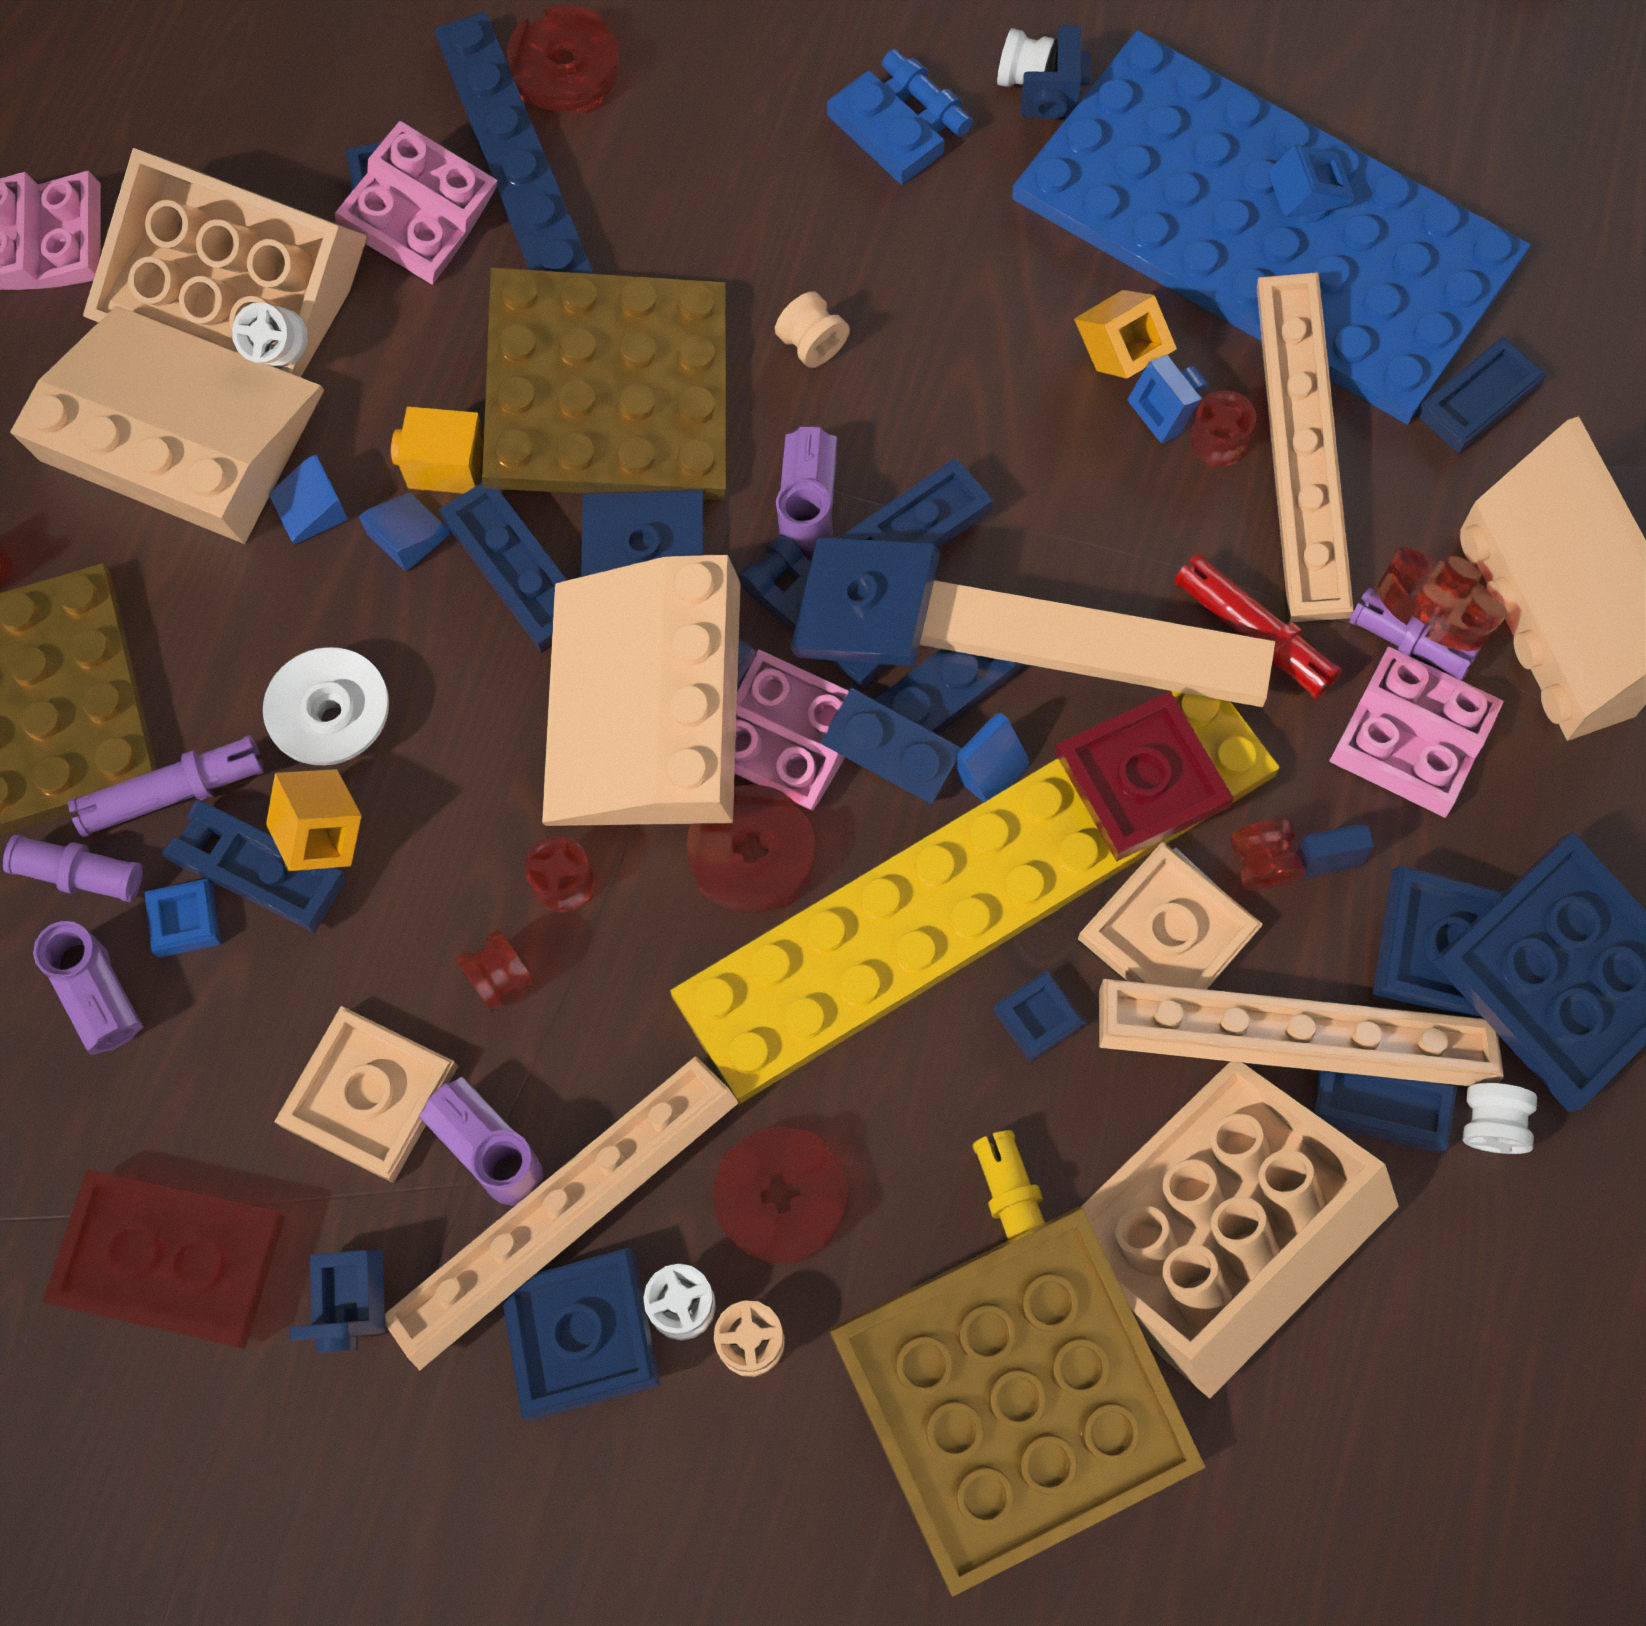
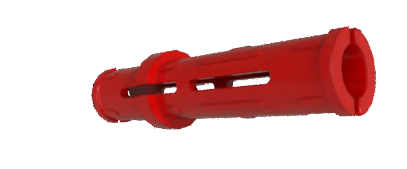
M1197 553L1189 560V563L1193 565L1192 569L1186 565L1181 568L1174 581L1179 588L1187 591L1237 634L1275 641L1271 668L1275 665L1307 690L1315 700L1326 693L1325 685L1331 687L1338 679L1342 668L1334 665L1300 637L1302 630L1293 622L1285 625L1209 563L1201 553Z

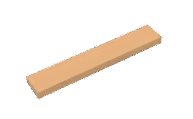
M1319 273L1260 277L1257 282V297L1289 623L1351 618L1354 610Z
M934 580L920 645L1263 707L1267 698L1275 641Z
M1103 979L1099 990V1048L1464 1086L1479 1083L1500 1084L1504 1077L1498 1034L1483 1018Z
M695 1056L386 1312L385 1325L408 1359L421 1370L735 1107L738 1101L730 1089Z

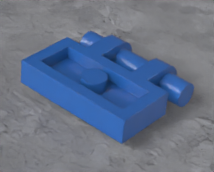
M893 49L886 54L882 61V67L893 78L883 84L872 72L867 71L827 101V116L899 184L903 185L944 154V139L937 134L947 126L954 134L961 137L970 130L973 125V119L962 109V101L951 90H941L928 78V69L917 59H907L897 49ZM911 96H914L927 109L917 115L904 102Z

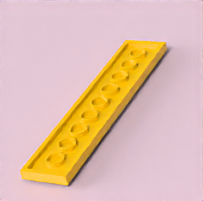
M1171 691L1234 797L1233 802L1276 777L1280 767L1230 701ZM1057 758L671 989L670 992L681 1013L740 1105L1152 853L1162 841L1166 844L1197 824L1116 862Z

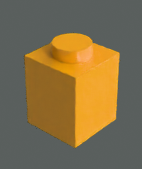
M1122 290L1074 318L1095 369L1098 372L1129 378L1146 368L1149 361L1168 355L1177 349L1155 295Z
M407 407L403 429H395L393 433L391 458L394 465H399L408 489L464 494L481 483L484 429L479 414L475 412Z
M338 770L275 773L266 825L288 870L297 871L351 866L361 813Z

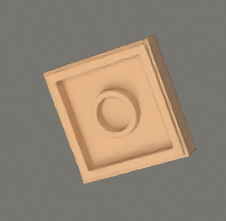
M1162 841L1080 932L1078 940L1127 981L1208 989L1254 937L1263 924Z
M341 1006L274 1122L280 1127L394 1183L426 1126L419 1117V1114L427 1105L428 1098L445 1083H450L458 1069V1065L455 1061Z

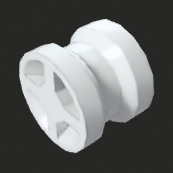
M1011 28L1003 48L997 84L1010 88L1016 83L1022 85L1023 74L1027 71L1051 72L1056 39L1043 36L1039 40L1027 38L1024 31Z
M264 302L252 303L244 307L235 317L232 327L233 342L237 351L245 359L255 363L269 364L276 367L289 366L297 362L304 354L308 343L307 328L303 319L296 312ZM272 340H278V341H276V343L273 344V345H272V343H271Z
M1479 1083L1471 1085L1467 1091V1103L1473 1109L1472 1121L1464 1127L1463 1142L1470 1147L1494 1153L1523 1154L1532 1151L1534 1136L1528 1129V1117L1536 1111L1537 1095L1528 1089L1507 1084Z
M684 1264L665 1266L657 1271L646 1285L643 1297L645 1312L656 1329L666 1337L681 1341L695 1338L706 1331L713 1321L716 1310L714 1292L704 1274L693 1266Z

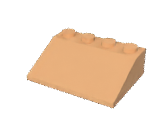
M133 148L83 316L100 322L117 305L239 353L232 336V327L238 313L252 303L264 302L276 307H284L296 312L303 319L307 328L308 343L304 354L297 362L289 366L273 367L301 377L350 292L367 235L168 159ZM272 340V345L275 344L278 340Z
M116 305L38 380L10 433L41 462L245 544L269 498V493L274 489L324 389L319 384L268 364L255 363L245 359L237 352Z
M1578 416L1563 423L1475 501L1460 529V540L1464 554L1471 563H1477L1487 582V596L1491 607L1496 614L1504 616L1514 635V649L1519 662L1524 668L1531 669L1542 690L1541 701L1544 711L1553 723L1559 724L1567 741L1634 718L1646 705V540Z
M728 555L661 557L555 584L542 820L545 826L733 823L740 581Z
M1230 1061L1081 1206V1208H1084L1146 1342L1208 1398H1211L1399 1207L1386 1165L1247 1065L1242 1062Z

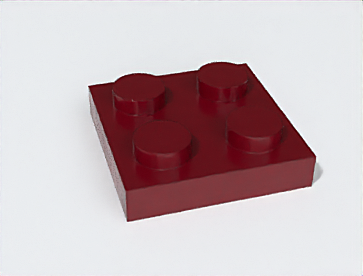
M1171 691L1058 743L1056 747V756L1116 862L1230 808L1234 797Z

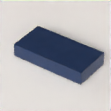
M1502 336L1420 404L1416 416L1460 454L1540 387L1547 374L1508 339Z
M1319 1070L1311 1112L1335 1129L1442 1154L1448 1147L1458 1085Z

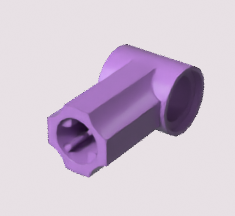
M799 427L794 433L786 434L781 490L776 499L779 533L790 538L800 548L805 557L813 556L818 537L833 538L832 508L838 442L836 436L829 435L821 427ZM808 515L815 517L808 521L795 520L800 516Z
M60 921L51 924L39 934L33 951L35 963L49 977L88 1053L94 1056L104 1051H113L133 1040L134 1035L144 1027L110 965L108 951L101 942L83 926L71 921ZM84 945V956L80 963L73 968L61 970L60 963L64 953L71 947Z
M463 1077L451 1083H445L428 1098L427 1105L419 1114V1117L472 1173L493 1199L501 1204L517 1205L541 1185L543 1179L542 1165L526 1140L514 1132ZM512 1155L522 1157L521 1168L515 1176L503 1181L493 1180L494 1168L500 1160Z

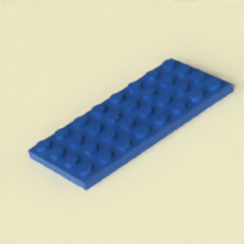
M1136 30L1013 185L1012 199L1261 342L1257 297L1258 278L1319 273L1330 381L1407 425L1417 413L1420 404L1427 399L1520 266L1531 246L1528 242ZM1294 144L1337 152L1354 195V201L1344 207L1295 217L1284 216L1269 177V170Z

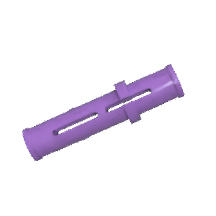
M248 735L239 741L200 755L195 750L189 751L181 755L180 762L83 797L72 798L68 801L69 811L72 814L78 812L79 816L72 818L73 823L82 837H87L96 831L194 796L199 800L212 797L213 789L255 774L265 773L263 760H257L256 756L260 755V751L251 735Z

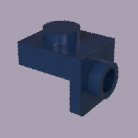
M1058 25L1054 72L1027 71L1023 74L1020 103L1021 116L1039 117L1046 120L1067 118L1078 105L1080 85L1089 86L1091 75V50H1081V26Z
M383 1250L310 1255L311 1325L289 1326L290 1341L315 1339L316 1353L358 1350V1336L385 1333Z

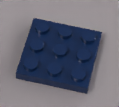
M1574 831L1561 837L1433 960V963L1568 1112L1581 1110L1646 1045V910Z

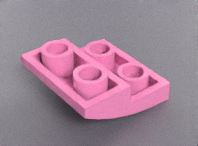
M399 121L369 157L368 173L335 212V223L367 235L365 244L433 285L476 224L497 187V180Z
M89 171L37 184L26 172L0 178V290L43 289L93 281L101 257V183Z
M1388 646L1329 762L1446 818L1458 797L1475 758L1488 737L1504 701Z
M758 649L757 655L752 661L737 692L735 774L813 811L845 758L822 745L820 741L848 690Z

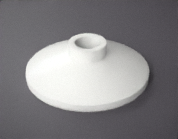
M334 647L310 650L287 662L271 680L263 701L264 723L271 739L286 755L310 765L342 763L365 751L381 733L389 711L387 687L376 667L358 653ZM330 708L341 709L340 715L328 722L321 721L322 715L326 710Z

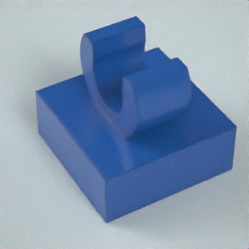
M1165 355L1149 361L1127 401L1162 444L1180 436L1202 400L1197 392L1205 390L1209 384L1196 367L1192 366L1180 371L1169 356Z

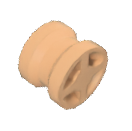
M807 292L793 300L783 310L775 326V334L785 344H794L798 348V358L809 368L820 366L831 359L841 349L850 332L849 325L839 315H830L827 312V302L817 292Z
M744 1300L732 1304L721 1313L714 1330V1343L718 1355L729 1370L741 1376L756 1377L768 1373L778 1364L784 1352L785 1337L779 1318L770 1307L758 1301Z

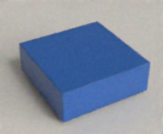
M209 879L145 892L151 951L158 958L222 945L214 885Z

